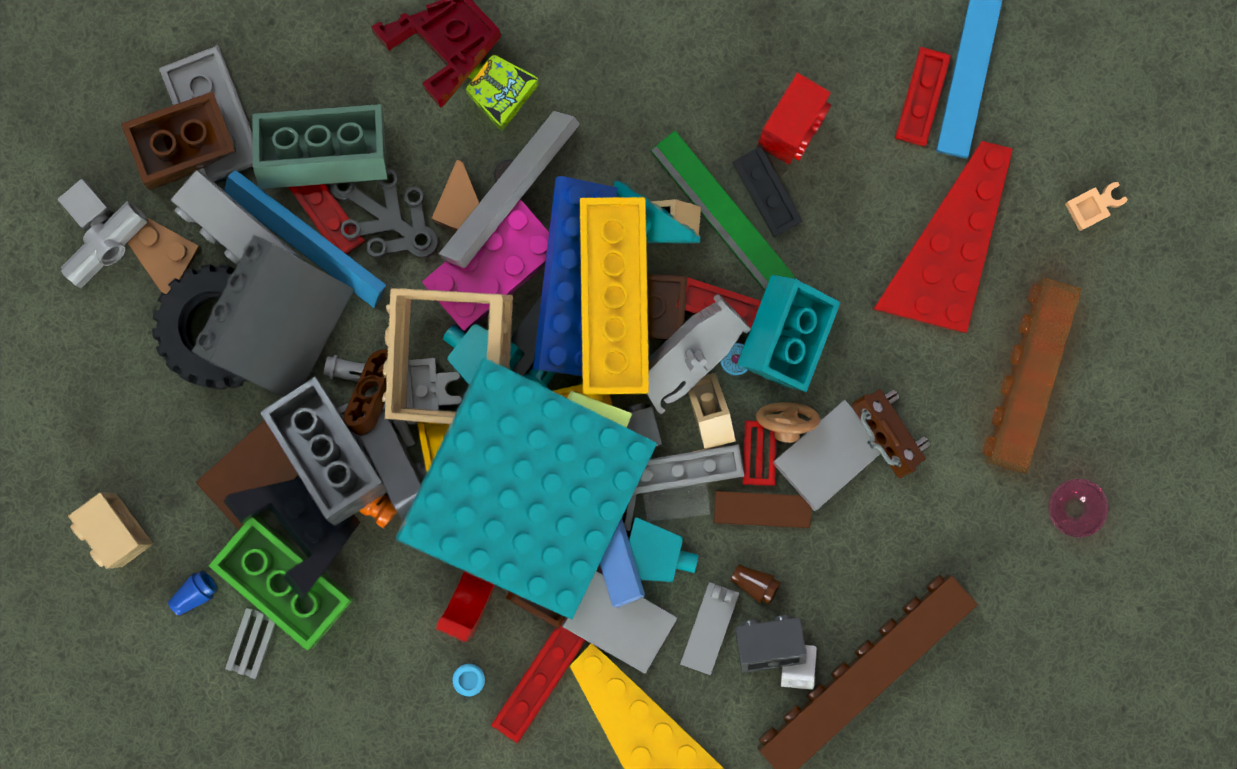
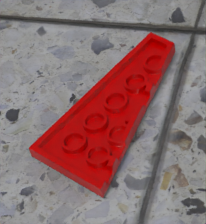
M985 141L980 142L873 310L967 333L1012 148Z

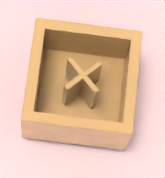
M100 492L68 516L73 522L71 525L72 531L80 540L87 541L92 548L90 555L100 567L105 566L106 569L123 567L153 545L150 538L117 493Z

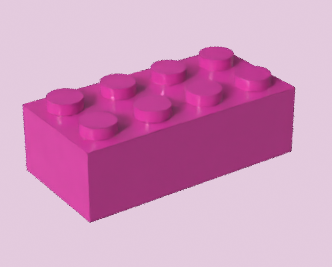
M520 199L466 268H461L445 261L424 279L422 283L428 290L512 295L545 267L549 232ZM438 301L465 333L468 332L472 325L480 323L489 315L490 304Z

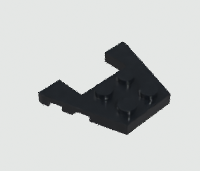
M301 478L231 493L224 500V503L241 524L269 508L308 558L288 570L284 575V579L301 600L307 596L360 524V521L354 514L336 526L326 520Z

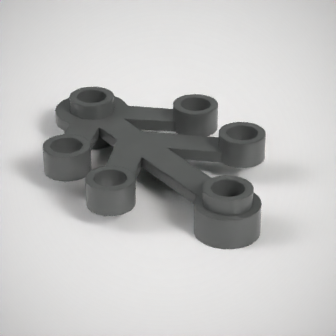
M387 169V175L394 177V181L391 184H385L382 180H379V184L384 190L387 209L358 190L356 182H347L350 186L344 192L338 190L340 183H331L332 194L338 201L348 202L351 200L378 219L360 223L351 219L344 221L341 225V233L345 239L353 241L359 236L388 231H396L404 237L386 242L381 238H372L367 244V251L372 258L379 259L385 254L409 251L412 255L423 258L430 256L436 250L438 244L436 233L431 228L425 226L422 209L424 201L423 192L417 187H410L404 194L405 202L411 208L412 227L401 219L396 190L398 177L392 169ZM411 193L420 195V199L417 202L409 201L408 197ZM353 225L357 228V231L353 235H348L345 233L346 227ZM425 236L428 241L425 245L419 246L415 242L417 237ZM379 243L383 246V249L379 253H373L371 251L372 245Z

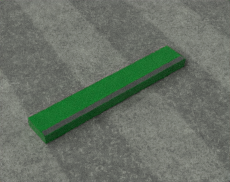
M673 131L650 150L652 155L693 205L701 207L702 216L764 291L767 288L771 275L796 278L676 131Z

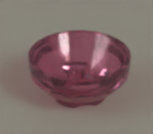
M1071 479L1060 484L1053 491L1048 504L1049 516L1054 526L1060 532L1076 538L1087 537L1099 531L1104 525L1109 511L1108 501L1102 489L1095 483L1085 479ZM1073 498L1080 500L1084 506L1083 513L1077 518L1070 517L1065 511L1066 503Z

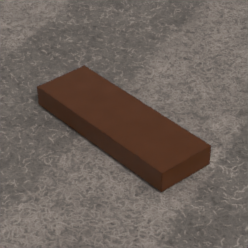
M715 491L714 523L810 528L811 507L801 495Z

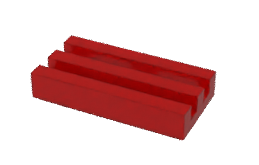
M745 420L744 477L742 484L775 486V465L772 463L776 460L774 431L770 430L768 479H762L764 427L758 421ZM751 427H757L755 478H750Z

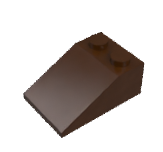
M213 91L121 123L142 182L148 190L180 180L196 170L198 171L236 152Z

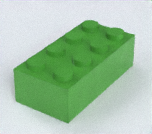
M254 516L246 521L209 565L211 569L307 651L317 645L355 600L352 595L325 572L307 596L301 600L284 579V575L288 570L307 559V557L259 516Z

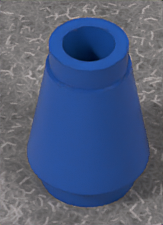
M200 571L198 574L192 573L168 601L169 607L175 614L181 616L183 613L213 599L214 593L218 590L217 585L205 571Z

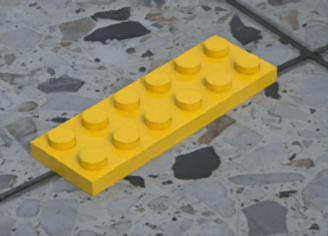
M645 197L580 198L583 395L648 394Z

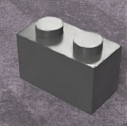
M790 615L775 617L771 622L760 623L759 620H749L741 623V626L735 627L742 673L806 664L807 654L800 617L792 618Z

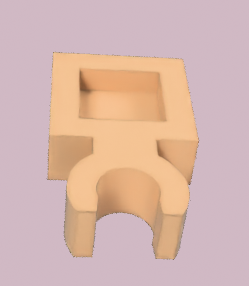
M1113 182L1106 186L1101 195L1095 187L1065 203L1079 231L1109 217L1111 214L1107 207L1117 208L1127 202V197L1115 200L1111 196V191L1120 186L1119 182Z

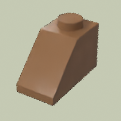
M459 160L454 165L432 216L434 223L453 231H457L479 204L463 162Z

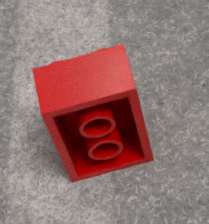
M796 73L764 126L757 146H761L763 150L788 165L791 164L794 158L800 161L812 137L817 133L832 104L827 102L831 92L801 74Z

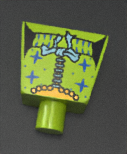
M492 55L484 65L479 63L468 76L472 81L466 87V92L489 119L503 131L539 86V81L536 76L496 55Z

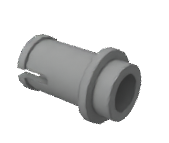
M334 355V357L327 356L324 375L329 376L331 380L337 377L358 382L365 363L361 364L338 359V355Z

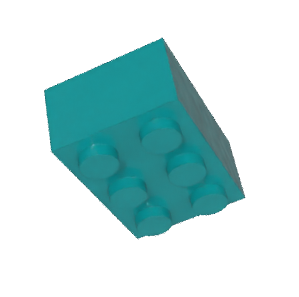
M771 275L737 365L783 387L807 392L841 302L797 279Z

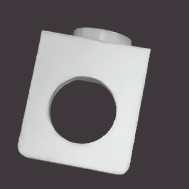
M805 645L807 654L806 664L782 668L781 687L813 690L817 650L815 646Z

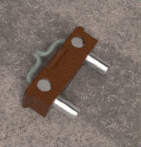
M880 388L871 395L865 394L852 402V408L870 436V440L867 442L870 448H877L896 476L903 478L914 472L916 466L926 460L921 451L929 447L930 443L928 441L918 447L928 439L922 437L918 441H914L891 405L899 399V394L888 400L897 391L892 390L884 395Z

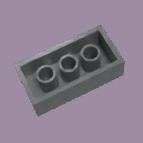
M316 377L260 412L324 517L334 526L387 493L374 464L355 434L345 423L343 415L328 391Z

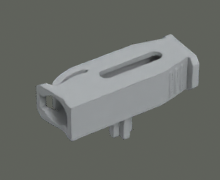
M719 294L714 297L715 303L693 315L648 358L649 393L647 395L660 414L666 411L661 402L662 398L668 404L684 396L729 353L743 331L747 334L751 330L748 323Z

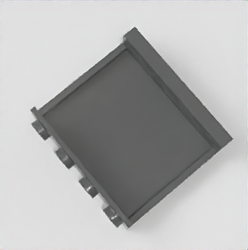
M253 235L250 243L245 247L243 256L234 273L229 277L222 296L213 307L212 314L205 328L199 334L192 352L223 369L284 397L303 385L307 380L354 289L273 243Z

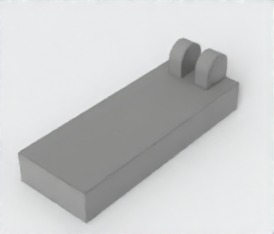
M708 582L680 665L711 675L739 592Z

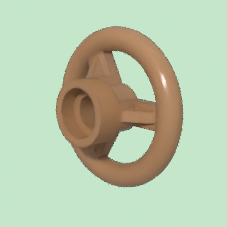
M791 402L771 403L761 407L756 413L758 423L764 428L774 431V438L782 442L798 441L800 433L814 430L821 421L819 414L814 409ZM799 413L809 417L811 420H803L799 418L797 414Z

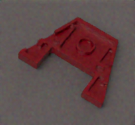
M439 0L426 5L427 10L411 16L404 13L400 15L401 18L392 23L383 25L382 22L371 26L375 36L388 51L413 34H418L444 62L446 67L422 83L424 90L440 108L449 101L501 37L499 28L472 0Z

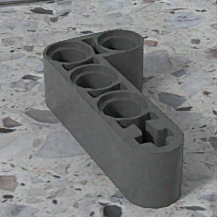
M384 408L375 427L370 432L360 436L397 513L404 521L423 480L393 419H385Z

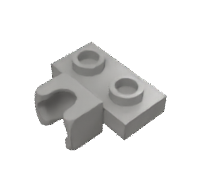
M436 358L408 360L406 408L440 410V406L460 405L463 399L460 396H450L446 389L449 383L460 381L462 376L458 372L437 373ZM407 421L408 425L417 424V421Z

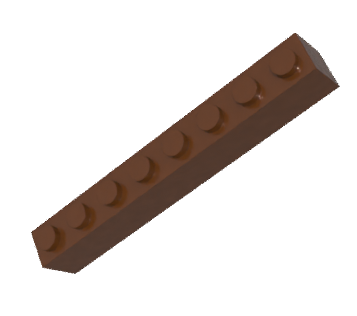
M938 575L926 586L929 591L920 600L915 596L902 608L905 613L897 621L891 618L879 628L878 631L881 635L871 643L869 640H866L855 650L854 653L857 657L852 662L847 664L844 661L831 672L833 679L825 686L821 683L815 686L807 694L809 698L807 703L801 708L797 705L792 707L783 716V719L786 721L777 730L774 727L769 728L759 738L762 744L757 747L758 750L775 769H799L978 605L952 575H946L944 578Z

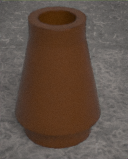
M740 564L736 567L730 580L759 604L764 602L768 605L772 602L781 583L774 579L775 575L750 569Z

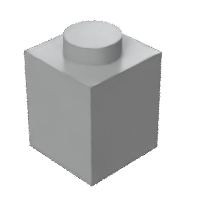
M80 179L58 198V201L79 226L86 231L96 224L105 223L109 219L108 216L114 212L93 186L84 179Z

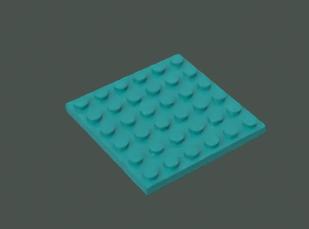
M483 358L397 533L396 539L573 620L657 443Z

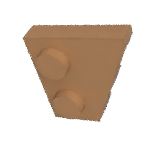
M148 218V222L129 240L128 244L161 293L167 294L171 289L168 284L174 278L180 280L184 277L183 272L189 269L200 246Z

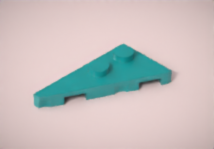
M614 181V187H617L616 198L645 197L629 188L630 185L627 183ZM645 197L646 243H700L701 236H698L695 230L688 225L680 223L673 218L672 214L659 205L651 203L650 199Z

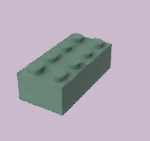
M381 104L252 114L253 170L259 189L388 179L386 128Z

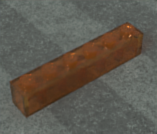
M1046 277L1039 280L1038 284L1033 283L1028 295V302L1032 303L1029 315H1023L1019 325V332L1023 333L1020 345H1014L1009 362L1014 364L1011 376L1006 375L1000 391V393L1005 394L1002 406H996L992 416L991 424L996 425L993 437L988 436L983 446L982 454L987 456L985 463L1020 474L1028 473L1082 288Z

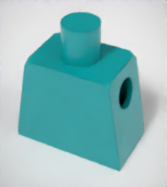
M474 324L465 333L459 327L453 325L446 331L443 340L454 348L447 360L470 385L482 359H487L488 330ZM513 343L510 346V371L525 354Z
M634 518L629 543L641 580L673 582L676 569L695 573L699 555L681 550L683 537L640 518Z

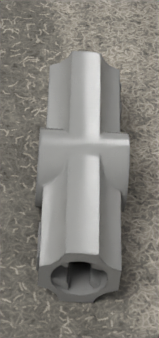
M126 201L105 223L96 224L85 233L83 237L84 244L61 266V272L75 286L82 288L103 266L112 265L123 257L125 253L124 245L148 222V218L133 203Z

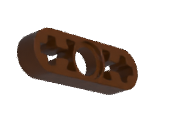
M387 349L377 350L369 356L345 410L344 421L354 434L363 435L370 432L375 427L385 402H382L384 392H386L387 379L384 377L383 367L388 359ZM372 387H379L374 395L365 397L367 390Z

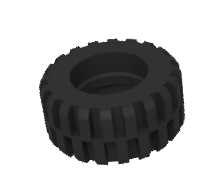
M208 264L201 265L199 270L191 268L183 272L184 277L182 279L174 278L168 284L171 289L167 294L161 293L157 300L162 303L160 309L153 312L152 320L157 321V327L152 329L153 339L158 340L159 346L156 347L159 356L165 358L167 361L165 365L172 372L180 375V378L202 387L213 389L236 388L243 386V382L247 381L192 352L194 345L190 337L191 319L198 307L204 302L222 296L229 277L235 271L231 266L220 264L219 267Z

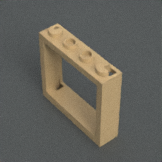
M391 288L390 304H386L387 312L390 314L389 327L385 332L388 359L383 367V374L387 379L386 392H384L382 402H385V419L451 424L456 411L406 408L411 299L490 304L487 359L509 370L513 295Z

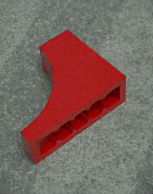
M464 571L446 610L439 619L436 630L465 642L470 640L477 630L495 584Z

